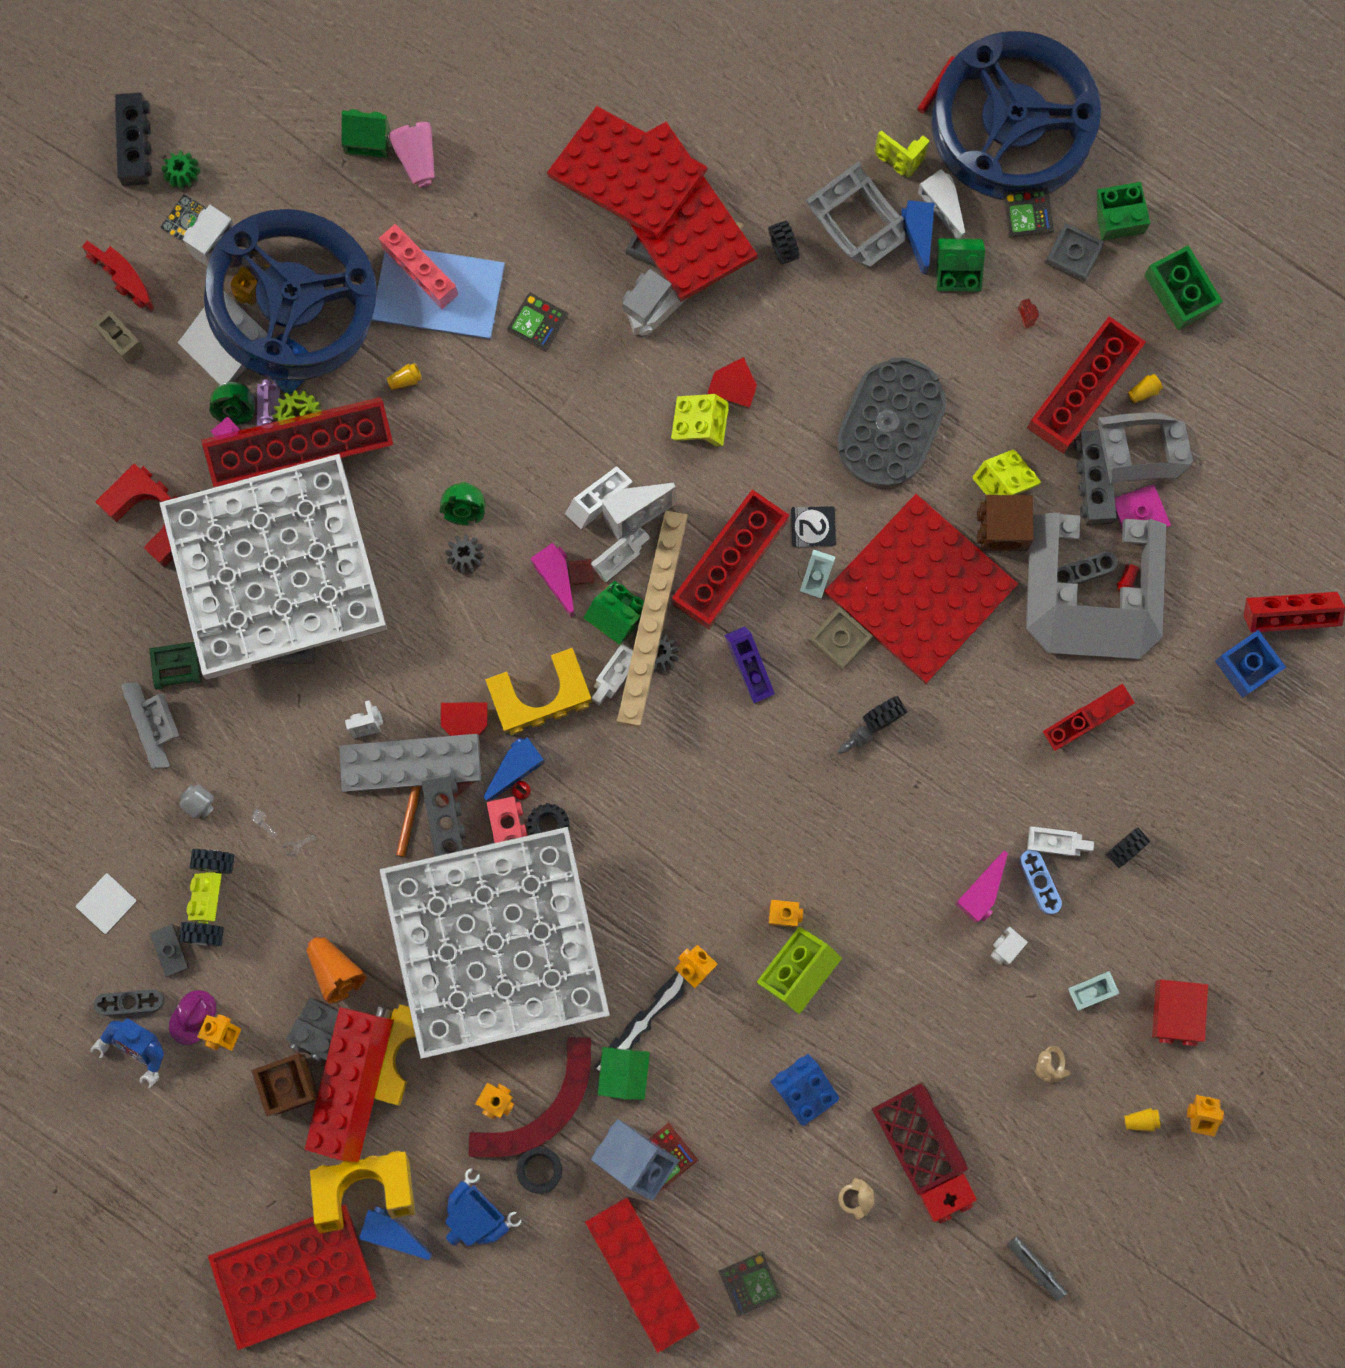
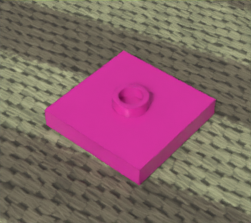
M1154 484L1115 497L1116 516L1122 530L1124 519H1152L1166 524V528L1171 526Z

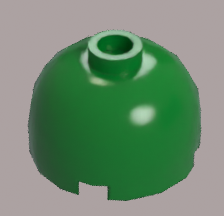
M222 383L211 394L209 412L219 422L229 417L235 425L244 424L253 418L255 413V397L251 390L241 383Z
M466 482L457 483L449 486L442 494L439 512L444 514L446 521L453 524L468 525V521L474 520L476 524L484 518L485 499L482 492L474 485Z

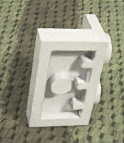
M370 700L365 701L368 715L358 713L350 716L351 719L345 720L347 730L354 739L381 732L380 725L383 724L381 713L378 711L377 706L372 705Z

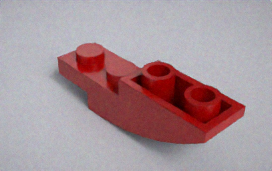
M88 240L83 244L82 249L86 253L85 258L94 265L99 263L103 266V271L112 277L111 280L116 285L114 289L124 297L126 295L132 297V302L141 309L144 307L150 311L154 309L151 297L142 280L130 263L118 251L109 246L103 252Z
M1122 683L1042 732L1054 751L1113 718L1135 704Z

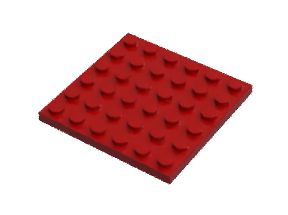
M915 494L824 590V593L873 635L881 645L920 680L927 684L1015 589L1018 583L920 496Z

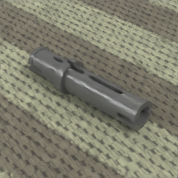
M1018 1235L1006 1245L1037 1279V1284L1043 1286L1056 1302L1067 1294L1068 1291L1055 1279L1052 1270H1047L1021 1241Z

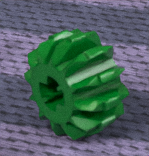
M180 150L176 156L171 152V159L164 158L166 165L161 166L162 172L165 173L163 176L165 181L169 182L173 188L178 185L179 189L183 190L186 184L191 188V181L198 182L196 175L201 174L197 159L193 158L189 152L184 155L183 151Z

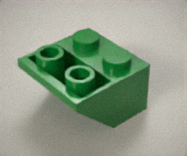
M356 109L342 110L341 145L344 153L388 159L390 150L388 135L391 129L387 115L380 112L363 113Z
M1141 182L1097 189V222L1102 241L1146 233L1151 222Z
M938 238L936 257L937 291H982L985 260L983 239Z
M614 581L594 598L583 618L620 645L640 623L644 600L628 591L624 585Z

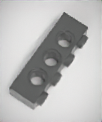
M1099 430L1081 431L1074 441L1075 452L1079 454V461L1076 462V471L1081 476V483L1078 484V493L1083 498V505L1080 506V516L1084 518L1085 525L1112 524L1116 519L1114 486L1109 481ZM1087 453H1095L1097 460L1090 459ZM1089 474H1096L1099 477V482L1092 481ZM1091 496H1098L1101 499V504L1094 503Z
M451 773L423 778L421 782L435 857L468 850V848H464L462 840L466 839L465 827L460 825L458 817L462 816L461 804L455 801L454 793H458L456 779L451 778ZM439 794H445L449 798V803L444 806L439 805L436 797ZM448 817L453 821V826L451 828H444L441 826L440 820ZM452 840L456 842L457 849L455 851H448L444 843Z

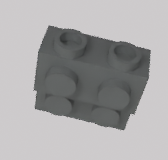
M309 997L301 1015L296 1019L286 1038L287 1041L291 1042L289 1047L300 1053L305 1049L312 1053L310 1058L323 1064L324 1060L327 1059L338 1011Z

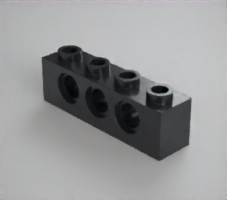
M142 92L115 94L117 177L122 186L149 184V176H152V166L148 161V155L152 154L151 144L148 142V135L151 134L150 122L147 121V114H150L149 101L145 100ZM138 116L136 120L130 121L132 117ZM133 137H138L136 141H130ZM139 157L136 162H131L133 158Z

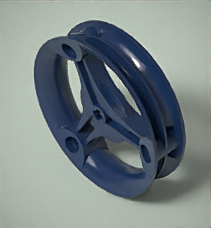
M1006 31L988 35L964 48L945 70L938 87L932 111L934 143L949 171L972 190L1001 200H1008L1007 196L1013 195L1014 201H1017L1016 194H1021L1022 200H1026L1024 199L1025 193H1030V199L1041 197V192L1047 195L1062 187L1072 179L1084 164L1099 129L1101 118L1099 91L1091 72L1084 62L1062 43L1050 37L1026 31ZM1024 59L1047 67L1067 84L1075 98V104L1062 105L1045 101L1043 96L1035 89L1023 84H1014L1002 71L998 64L999 60ZM991 73L1000 85L997 89L989 77ZM965 79H979L988 96L982 111V122L989 138L982 151L967 152L960 143L953 127V102L960 85ZM1049 116H1069V119L1049 118ZM1070 130L1071 135L1075 139L1071 148L1062 159L1041 171L1028 174H1008L1002 172V168L998 163L1011 148L1028 147L1037 142L1046 131ZM994 141L1002 145L995 158L987 154ZM982 166L986 168V170L979 169L978 167Z
M269 210L240 221L230 228L215 246L206 270L204 308L214 337L221 347L238 363L270 378L307 380L323 376L338 369L348 362L359 350L367 336L375 309L376 280L371 263L364 250L347 231L336 223L317 214L301 210ZM276 237H293L308 240L331 252L343 264L346 270L338 274H315L308 267L298 263L277 262L267 255L257 243ZM253 257L266 268L265 271L252 260ZM243 265L256 279V301L260 311L269 319V331L266 338L252 341L241 332L231 319L224 299V283L229 267ZM343 284V287L324 290V287ZM348 298L355 306V310L346 331L336 341L322 349L309 353L294 354L292 349L286 344L293 329L307 325L315 320L320 314L323 304L336 299ZM276 324L286 327L282 341L272 338ZM268 352H274V353H276L277 355H276V356H272V355H269V354H267V353H268Z

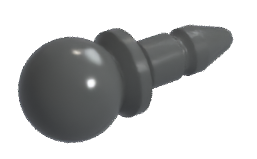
M868 726L858 727L855 732L850 734V739L840 746L837 751L838 754L846 753L855 746L860 748L863 744L869 743L873 738V733H871Z

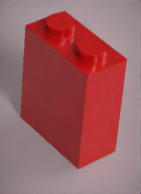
M1156 980L1152 1038H1159V1043L1173 1044L1174 1040H1181L1185 1046H1197V1042H1205L1208 984Z

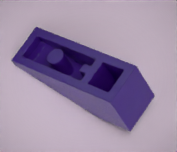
M744 626L724 635L753 703L774 695V690L751 632Z

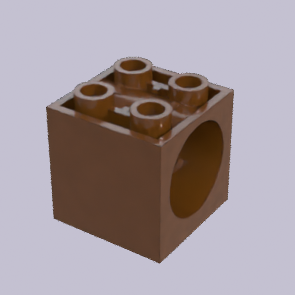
M986 495L984 501L980 502V508H977V522H981L980 530H977V544H981V551L1028 550L1033 542V495Z
M297 1053L252 1070L266 1116H277L317 1100L318 1092L305 1054Z

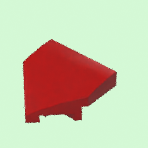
M742 357L715 371L707 394H716L722 399L750 408L757 389V382L745 358Z
M441 703V727L449 736L478 734L480 736L488 727V703Z

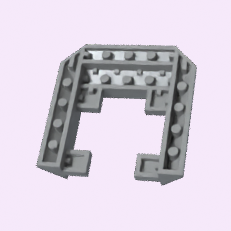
M1060 512L1033 515V542L1029 546L1026 630L1047 653L1126 659L1141 658L1163 636L1166 524L1152 519H1124L1122 543L1142 544L1140 588H1120V608L1077 606L1078 584L1057 583L1059 539H1079L1080 516L1060 514Z

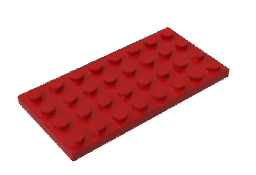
M667 121L646 132L691 157ZM704 176L659 239L628 222L664 278L671 283V288L680 302L758 259V254Z

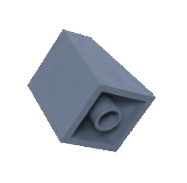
M619 1119L609 1128L607 1136L596 1148L595 1154L591 1158L594 1163L627 1188L652 1201L679 1162V1159Z

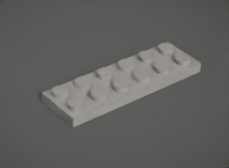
M478 734L339 746L341 786L344 793L422 786L421 781L423 778L450 773L451 778L456 779L457 783L481 781Z

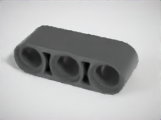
M1103 552L1058 568L1057 573H1062L1066 576V583L1079 585L1111 573L1117 566V558L1110 552ZM1100 559H1106L1109 562V569L1101 567ZM1079 566L1087 568L1088 576H1082L1079 573Z

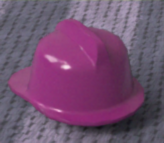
M194 990L187 993L179 1002L169 1021V1032L177 1043L192 1045L198 1042L200 1039L197 1036L206 1016H215L216 1002L208 992Z

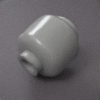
M191 784L179 797L181 800L179 803L180 808L192 819H197L200 816L205 818L214 809L211 806L214 802V797L202 785L193 786Z

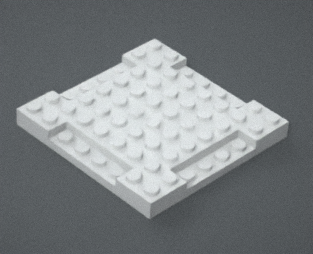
M339 454L160 502L202 675L206 680L251 668V665L338 640L345 642L387 630Z
M568 827L379 869L420 1058L609 1016Z

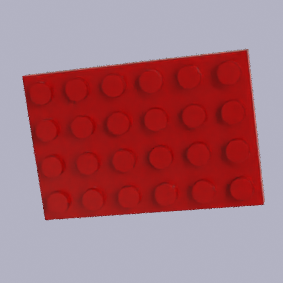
M596 105L547 171V175L554 181L659 239L706 174L707 166Z
M347 1204L341 1206L343 1229L319 1234L314 1224L313 1216L208 1255L237 1350L377 1298Z

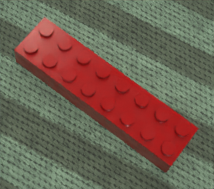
M381 397L201 439L214 488L337 454L342 458L394 445Z

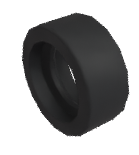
M536 1147L526 1151L520 1157L517 1163L516 1174L519 1183L524 1189L531 1193L542 1194L551 1191L558 1185L562 1177L563 1167L560 1158L555 1152L548 1148ZM535 1156L548 1158L554 1168L551 1180L542 1185L530 1182L525 1173L528 1161Z

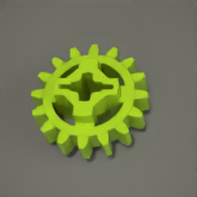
M294 390L293 396L285 393V400L278 399L280 406L273 407L277 414L272 415L275 421L286 420L296 417L295 414L298 412L300 416L319 412L321 410L318 409L321 406L319 402H314L315 398L313 395L307 398L305 391L300 396Z

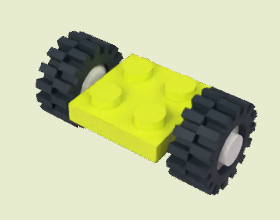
M192 849L189 868L206 871V873L195 874L190 883L192 895L191 901L187 905L188 920L198 923L181 922L178 941L203 946H222L224 927L210 925L207 921H215L222 874H232L235 854L216 850Z

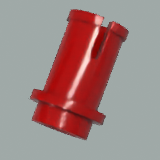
M1132 564L1125 565L1121 580L1116 584L1118 592H1120L1122 587L1135 588L1133 585L1140 570L1139 567Z

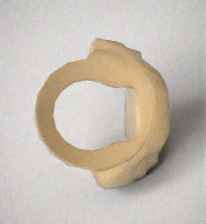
M1050 1046L1039 1054L1035 1073L1040 1079H1043L1045 1082L1056 1083L1070 1075V1071L1064 1069L1065 1056L1062 1050L1057 1046ZM1050 1052H1054L1058 1057V1066L1055 1070L1051 1065L1052 1056Z
M854 1178L851 1184L841 1189L838 1199L839 1204L844 1211L854 1214L857 1220L862 1219L868 1215L874 1205L873 1189L865 1181ZM850 1189L859 1191L858 1202L860 1206L854 1209L847 1207L844 1203V1194Z

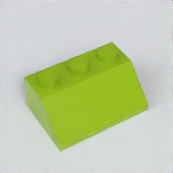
M799 926L756 983L800 1015L841 961L842 957L828 944Z

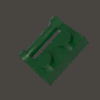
M194 642L149 648L155 690L163 689V686L194 682V684L202 683L199 659ZM191 667L192 673L161 677V671Z

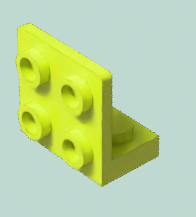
M880 131L877 135L874 152L881 161H887L891 164L898 174H904L909 178L925 160L930 140L922 135L918 141L914 140L906 150L883 131Z
M716 394L678 396L671 438L674 441L704 439L714 446H723L729 403Z
M1014 449L985 460L972 477L986 495H1017L1037 487L1041 483L1040 479Z

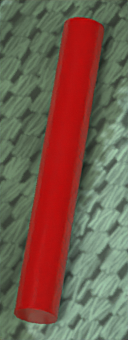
M954 56L949 58L918 106L917 110L920 113L924 114L937 95L942 76L955 58Z

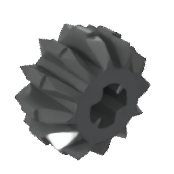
M465 534L461 541L460 537L456 536L455 540L457 543L449 542L448 545L451 549L445 550V554L449 556L446 561L448 564H453L452 569L454 571L460 568L461 573L465 574L466 568H469L470 572H474L473 565L480 567L481 562L478 559L484 558V553L480 552L483 546L482 544H477V538L475 537L469 541V536ZM468 551V557L465 555L461 557V552L466 553Z
M666 634L660 640L658 652L662 649L666 655H661L660 658L656 657L654 673L657 672L658 667H661L662 673H665L666 665L673 669L674 664L672 661L676 662L679 660V657L675 655L679 652V647H672L675 644L674 639L666 642Z

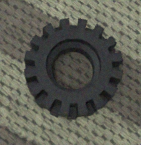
M785 220L769 226L770 241L780 264L783 265L799 259V248L789 222Z
M895 696L876 706L862 718L871 733H875L897 721L908 711L899 696Z
M540 804L528 816L527 827L530 835L543 833L540 830L539 824L541 819L546 816H552L557 820V829L565 827L570 829L567 814L556 804Z
M1137 827L1107 852L1106 855L1119 869L1145 848L1151 840Z

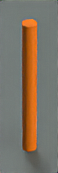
M421 786L411 788L396 853L397 856H406Z

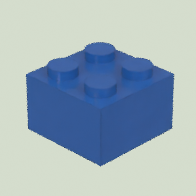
M1259 630L1215 660L1216 664L1242 698L1286 668Z

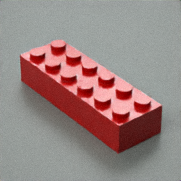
M1108 316L1033 416L1027 429L1064 454L1139 354L1146 341Z
M752 489L674 594L672 605L710 630L786 526L790 515Z
M339 1007L304 1150L340 1161L359 1162L393 1019Z
M628 1196L585 1221L657 1353L700 1328L697 1319Z

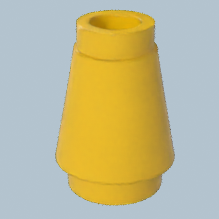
M408 363L387 377L388 384L392 390L416 385L418 381L422 380L421 373L415 363L411 365Z
M1155 374L1146 375L1127 394L1135 404L1159 394L1163 386Z
M1152 1108L1124 1115L1126 1130L1155 1132V1129H1161L1158 1109L1152 1110Z

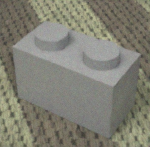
M651 269L646 274L642 273L635 283L636 287L632 292L629 290L622 299L623 311L643 326L648 323L671 293V283Z

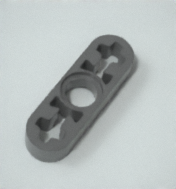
M154 989L106 993L96 997L94 1009L98 1014L105 1016L153 1012L160 1010L164 1006L165 997L162 992ZM152 994H154V997L159 998V1001L155 1002L154 1007L150 1003H142L143 1008L140 1009L141 999H150ZM127 996H133L136 1001L135 1006L128 1010L124 1007L123 1001ZM104 998L108 1002H117L119 1011H116L117 1006H109L107 1011H105L104 1008L100 1007V1003L105 1001Z

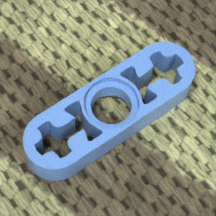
M1027 850L1019 859L1023 873L1040 910L1047 915L1055 914L1061 909V898L1040 853L1034 850ZM1027 855L1036 858L1037 861L1034 862V866L1036 869L1041 867L1042 871H1038L1032 876L1029 872L1033 871L1031 864L1026 865L1025 860L1028 859ZM1036 876L1046 878L1047 885L1045 888L1039 889L1035 886L1034 879ZM1051 889L1052 893L1047 895L1050 900L1056 901V904L1053 906L1054 910L1050 907H1045L1044 904L1047 902V898L1045 895L1040 897L1039 893H1044Z

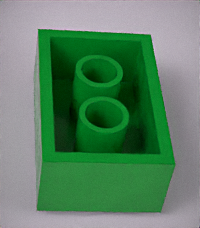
M1189 245L1149 265L1144 274L1178 331L1214 313L1223 302Z

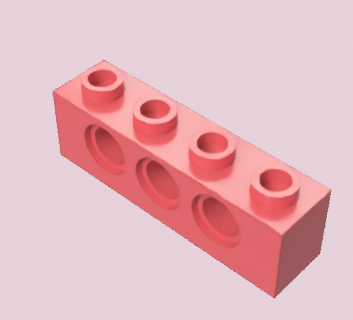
M396 224L379 237L382 249L441 309L458 296L456 285Z
M515 797L487 802L495 843L528 836L525 824L521 825L519 816L523 815L521 802H516ZM507 817L514 819V825L510 829L502 827V821Z

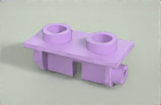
M263 380L262 384H257V426L277 422L272 415L277 414L273 407L280 406L278 402L280 389L276 384H272L271 380Z

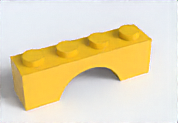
M399 1004L398 1009L394 1008L391 1016L393 1026L374 1098L397 1106L401 1105L408 1082L400 1076L397 1070L396 1055L404 1042L416 1037L410 1007Z

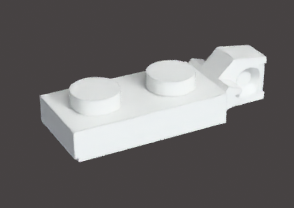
M639 527L634 532L624 535L594 560L591 565L600 578L607 582L640 554L641 545L650 537L646 531Z
M624 644L620 645L596 679L594 688L597 691L593 695L592 701L599 706L606 696L611 699L627 678L633 650Z
M1029 827L1027 850L1073 857L1080 856L1081 851H1093L1094 841L1082 840V835L1077 834V832Z

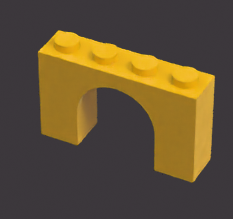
M573 648L551 655L560 680V689L556 698L546 706L535 708L523 704L514 692L507 671L485 679L505 734L517 735L524 731L523 728L530 725L535 728L545 724V720L554 717V720L567 716V712L575 709L578 712L589 707L588 704L592 703V699Z
M392 1151L384 1156H368L363 1160H359V1162L343 1161L338 1165H322L317 1169L310 1170L314 1224L319 1234L343 1229L342 1197L353 1183L363 1179H373L384 1185L387 1211L391 1219L415 1215L410 1163L405 1151Z

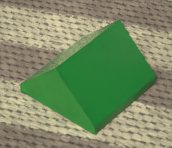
M602 1047L597 1095L645 1100L650 1052Z

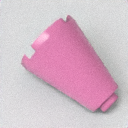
M418 122L416 127L405 125L391 131L388 135L389 141L412 183L418 185L419 188L431 185V181L435 179L432 128L430 123Z

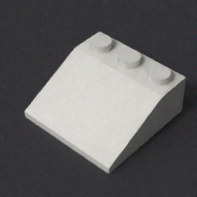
M224 291L227 311L241 332L252 341L266 338L267 333ZM203 308L178 344L219 385L233 382L247 368L234 360L218 343L209 327L205 308Z
M674 483L626 488L618 492L612 491L602 501L604 520L616 538L620 540L624 535L634 532L639 527L641 528L675 506L676 486Z

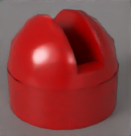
M518 781L513 785L512 794L516 799L525 800L530 796L531 789L525 781ZM518 785L526 791L525 795L516 789Z

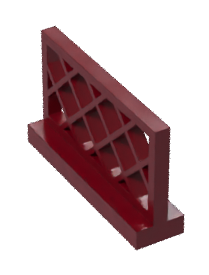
M923 1081L872 1108L876 1119L917 1195L968 1170L969 1167ZM911 1093L916 1101L914 1111L900 1107L903 1097ZM899 1100L898 1106L892 1105V1103ZM886 1106L896 1109L893 1122L883 1120L879 1110ZM918 1106H919V1108H920L922 1114L917 1113V1108H918ZM899 1110L913 1114L909 1128L896 1124ZM915 1115L926 1119L928 1126L925 1133L912 1129ZM886 1124L892 1126L890 1131L888 1130ZM894 1127L908 1131L904 1144L894 1141L892 1137ZM929 1128L932 1130L934 1136L928 1134ZM910 1132L924 1136L921 1149L907 1145ZM927 1137L935 1139L940 1146L937 1154L923 1150ZM898 1146L903 1147L902 1153L900 1152ZM906 1148L919 1152L916 1166L906 1163L903 1156ZM941 1149H942V1151H943L945 1157L940 1156ZM922 1154L936 1158L932 1171L918 1167ZM938 1159L949 1162L953 1171L946 1175L935 1172ZM909 1167L915 1169L913 1175H912V1173H911ZM917 1170L931 1174L929 1183L919 1188L915 1180ZM934 1175L940 1177L932 1181Z

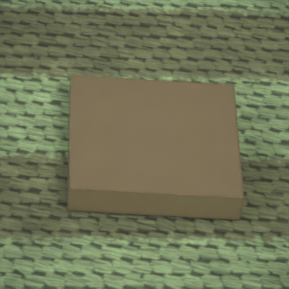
M839 606L812 634L808 641L843 671L869 643L873 635Z

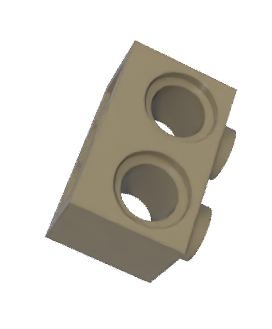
M110 310L92 324L128 365L145 351L137 338Z

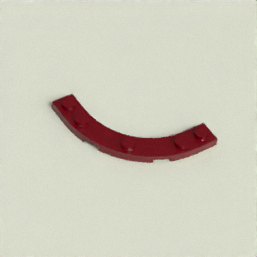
M568 1037L567 1066L562 1087L551 1106L540 1117L512 1131L496 1133L469 1132L468 1157H505L520 1154L542 1145L562 1130L577 1111L587 1089L591 1068L592 1038Z

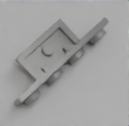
M139 683L122 684L124 698L130 708L132 719L136 724L149 764L153 770L170 767L163 745L179 737V733L164 694H157L145 701Z

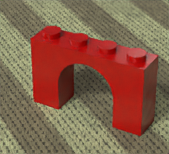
M134 463L95 502L117 523L135 504L141 501L155 500L164 502L177 497L171 498L167 494L169 490L160 481L155 483L151 479L153 475L144 466L139 468ZM165 524L143 547L164 568L173 560Z

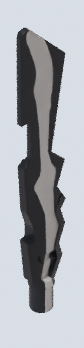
M677 971L654 994L653 997L656 999L646 1011H639L627 1025L623 1035L619 1039L616 1037L609 1046L610 1048L632 1050L634 1043L640 1041L641 1034L651 1030V1019L684 995L683 977ZM601 1060L595 1065L599 1071Z

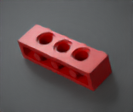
M1338 591L1246 598L1244 619L1251 633L1257 630L1267 632L1343 626L1345 606Z

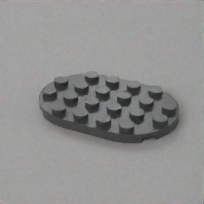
M891 358L888 361L871 367L860 380L839 430L838 451L846 469L861 482L876 487L899 485L913 477L923 465L946 407L945 392L939 382V378L929 367L909 358Z

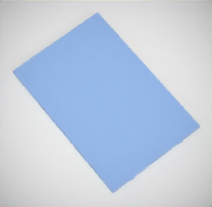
M422 250L457 288L458 296L441 309L386 252L384 253L372 321L491 339L500 286L503 280L504 262Z

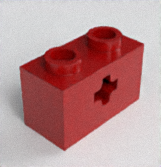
M964 1173L957 1174L919 1194L931 1221H938L939 1224L951 1219V1213L960 1210L962 1213L974 1207L972 1203L977 1201ZM945 1194L955 1197L951 1200V1206L947 1203H943V1201L946 1199Z

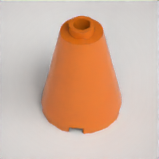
M315 937L308 943L306 952L326 1002L329 1004L338 1003L349 997L348 992L354 988L357 991L365 983L367 977L364 971L326 937Z

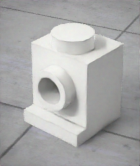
M1011 927L1004 930L1006 937L1001 935L993 944L995 949L990 956L1000 965L1002 963L1005 965L1010 964L1028 943Z

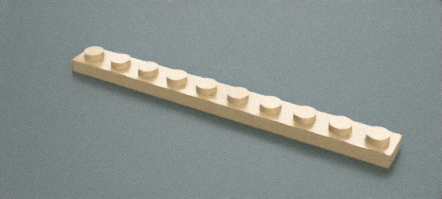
M665 511L617 718V724L641 728L688 520L687 514Z

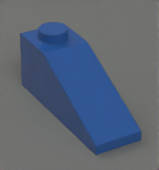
M908 200L906 208L901 210V216L904 219V231L921 273L927 274L930 260L934 203Z
M528 737L524 740L519 738L510 745L511 749L507 752L484 795L487 802L494 800L516 782L522 780L545 763Z
M376 1206L375 1210H368L359 1239L423 1259H431L432 1253L397 1218L391 1219L387 1209Z

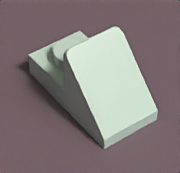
M813 550L800 589L801 592L822 598L835 556Z
M1110 971L1068 988L1077 1010L1119 994Z

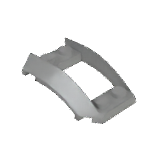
M860 162L847 168L843 173L805 200L824 229L850 259L868 267L905 241L903 217L890 206L870 177H867L861 168ZM859 190L886 226L856 248L839 229L828 212Z
M1131 413L1097 418L1110 484L1122 481L1130 482L1161 478L1175 480L1192 466L1193 459L1184 422L1162 413ZM1150 424L1160 425L1168 463L1132 465L1124 427Z

